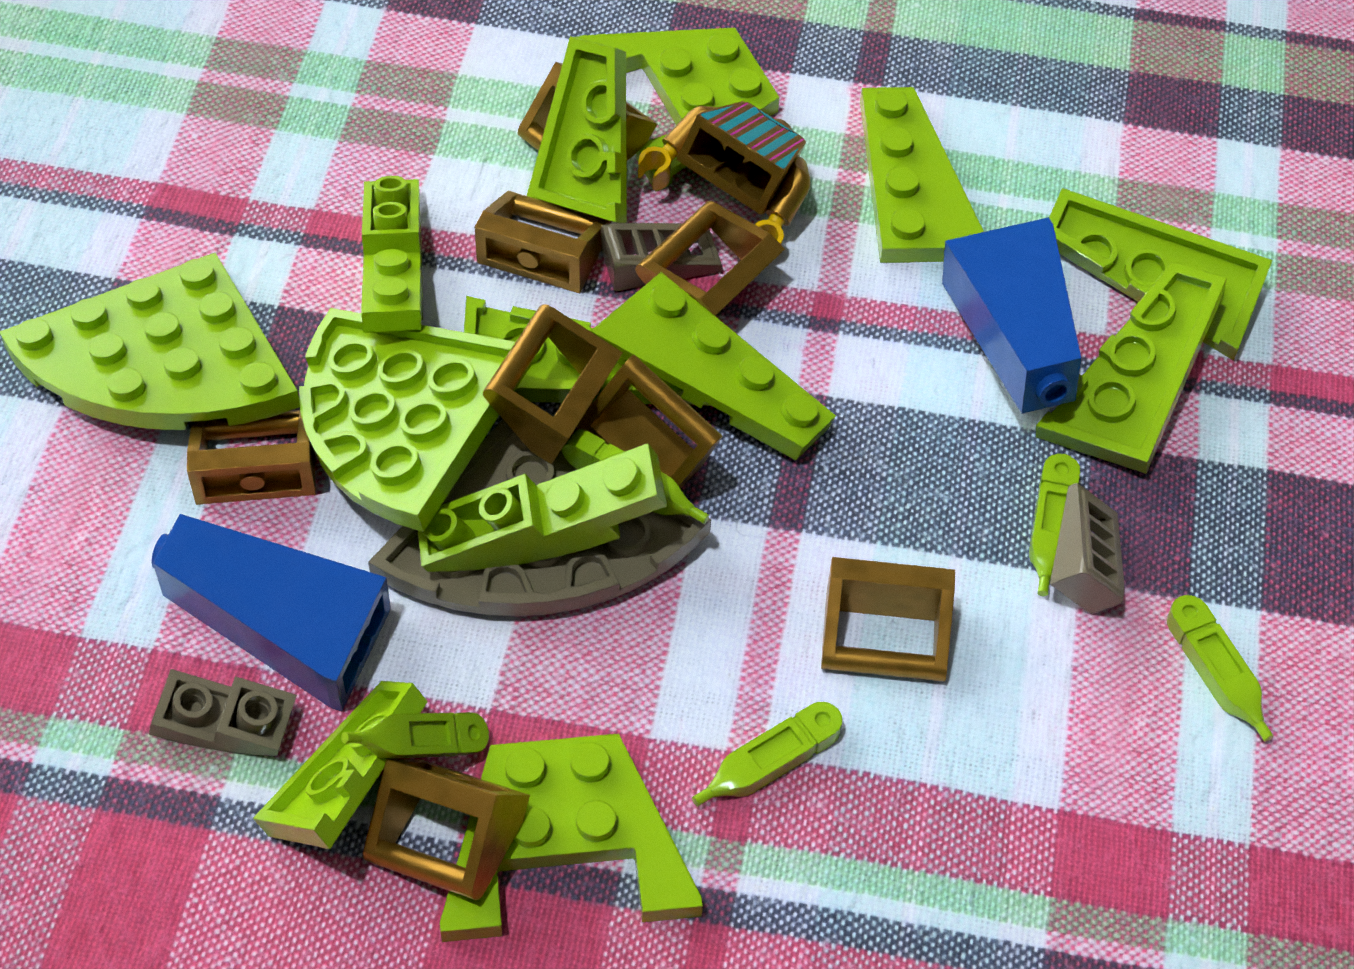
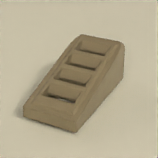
M614 223L602 225L601 251L614 292L645 286L646 284L636 273V266L649 255L648 252L658 247L683 223ZM710 230L695 242L698 243L702 255H691L690 250L687 249L667 268V270L683 279L721 272L722 264Z
M1079 483L1068 486L1050 585L1090 614H1094L1123 602L1124 575L1118 513Z

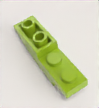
M384 176L376 181H365L362 217L364 257L361 317L363 333L422 330L423 272L419 179L405 180L399 176Z
M647 443L538 485L526 474L443 504L424 532L418 531L421 566L427 572L479 570L519 565L559 557L619 539L618 524L667 506L658 455Z

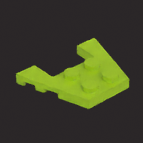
M735 27L580 35L576 37L625 51L626 73L643 69L676 125L692 109L698 106L723 107L744 101L751 103L769 116L778 112L779 95ZM666 135L648 140L636 153V160L639 161V155L648 147L662 148L664 146L662 139ZM677 157L671 161L670 180L667 186L672 184V176L686 167L676 160ZM655 169L645 172L651 185L653 175L657 171Z
M619 733L490 745L481 779L528 794L530 797L524 821L483 896L479 900H474L451 891L448 892L440 920L442 942L502 936L497 874L500 871L634 859L642 923L702 917L703 905L701 895ZM470 815L456 865L466 868L478 817Z

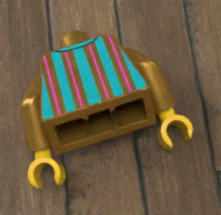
M744 101L723 107H695L662 139L664 144L662 148L648 147L639 155L638 178H641L648 170H657L652 178L653 190H661L668 185L671 161L677 157L676 160L758 214L762 215L766 212L768 219L760 220L755 225L769 232L780 244H782L784 238L782 226L790 225L810 189L807 163L800 157L806 144L805 139L794 132L786 121L774 119L751 103Z

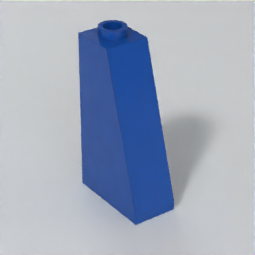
M1049 217L946 240L942 284L1021 414L1075 401L1081 353L1054 226Z
M179 514L169 534H162L152 553L151 564L155 569L164 597L328 707L343 711L391 610L386 577L183 514Z

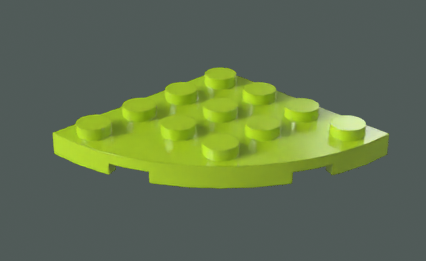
M215 252L198 259L189 260L184 264L152 276L137 279L130 284L92 298L80 300L73 305L26 320L21 324L0 331L4 347L15 366L36 387L42 385L61 396L65 406L104 421L146 429L186 430L188 421H208L227 418L228 425L232 426L273 417L300 407L299 395L295 385Z
M330 308L318 326L307 349L305 358L309 366L304 386L299 387L300 413L304 428L322 468L338 488L368 511L395 524L424 532L499 417V414L484 398L483 390L515 342L422 325V330L363 333L361 313ZM534 359L532 360V362H531L530 365L528 366L527 370L525 371V373L523 374V376L521 377V379L519 380V382L517 383V385H516L515 388L513 389L514 392H515V390L517 389V387L519 386V384H520V382L522 381V379L524 378V376L526 375V373L528 372V370H529V368L531 367V365L533 364Z

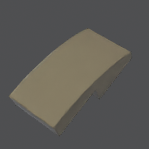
M171 669L154 713L149 735L218 751L277 756L297 695L236 676L230 687Z

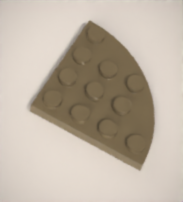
M502 420L482 441L442 505L526 474L538 485L578 469L565 459L562 449L552 464L534 454L508 424ZM652 511L618 524L619 539L589 549L519 565L479 570L427 572L421 566L418 530L402 526L368 561L371 573L386 577L387 585L422 601L453 610L501 616L554 614L581 609L614 599L645 585L665 573L690 554L710 533L711 519L709 518L703 524L691 516L679 514L661 515Z

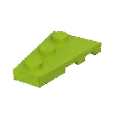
M570 36L527 196L616 223H627L625 51Z
M381 681L253 817V820L268 837L330 849L384 769L386 759L375 756L367 747L359 743L344 744L341 740L342 733L358 732L367 727L371 721L388 715L421 713L428 701L413 683Z

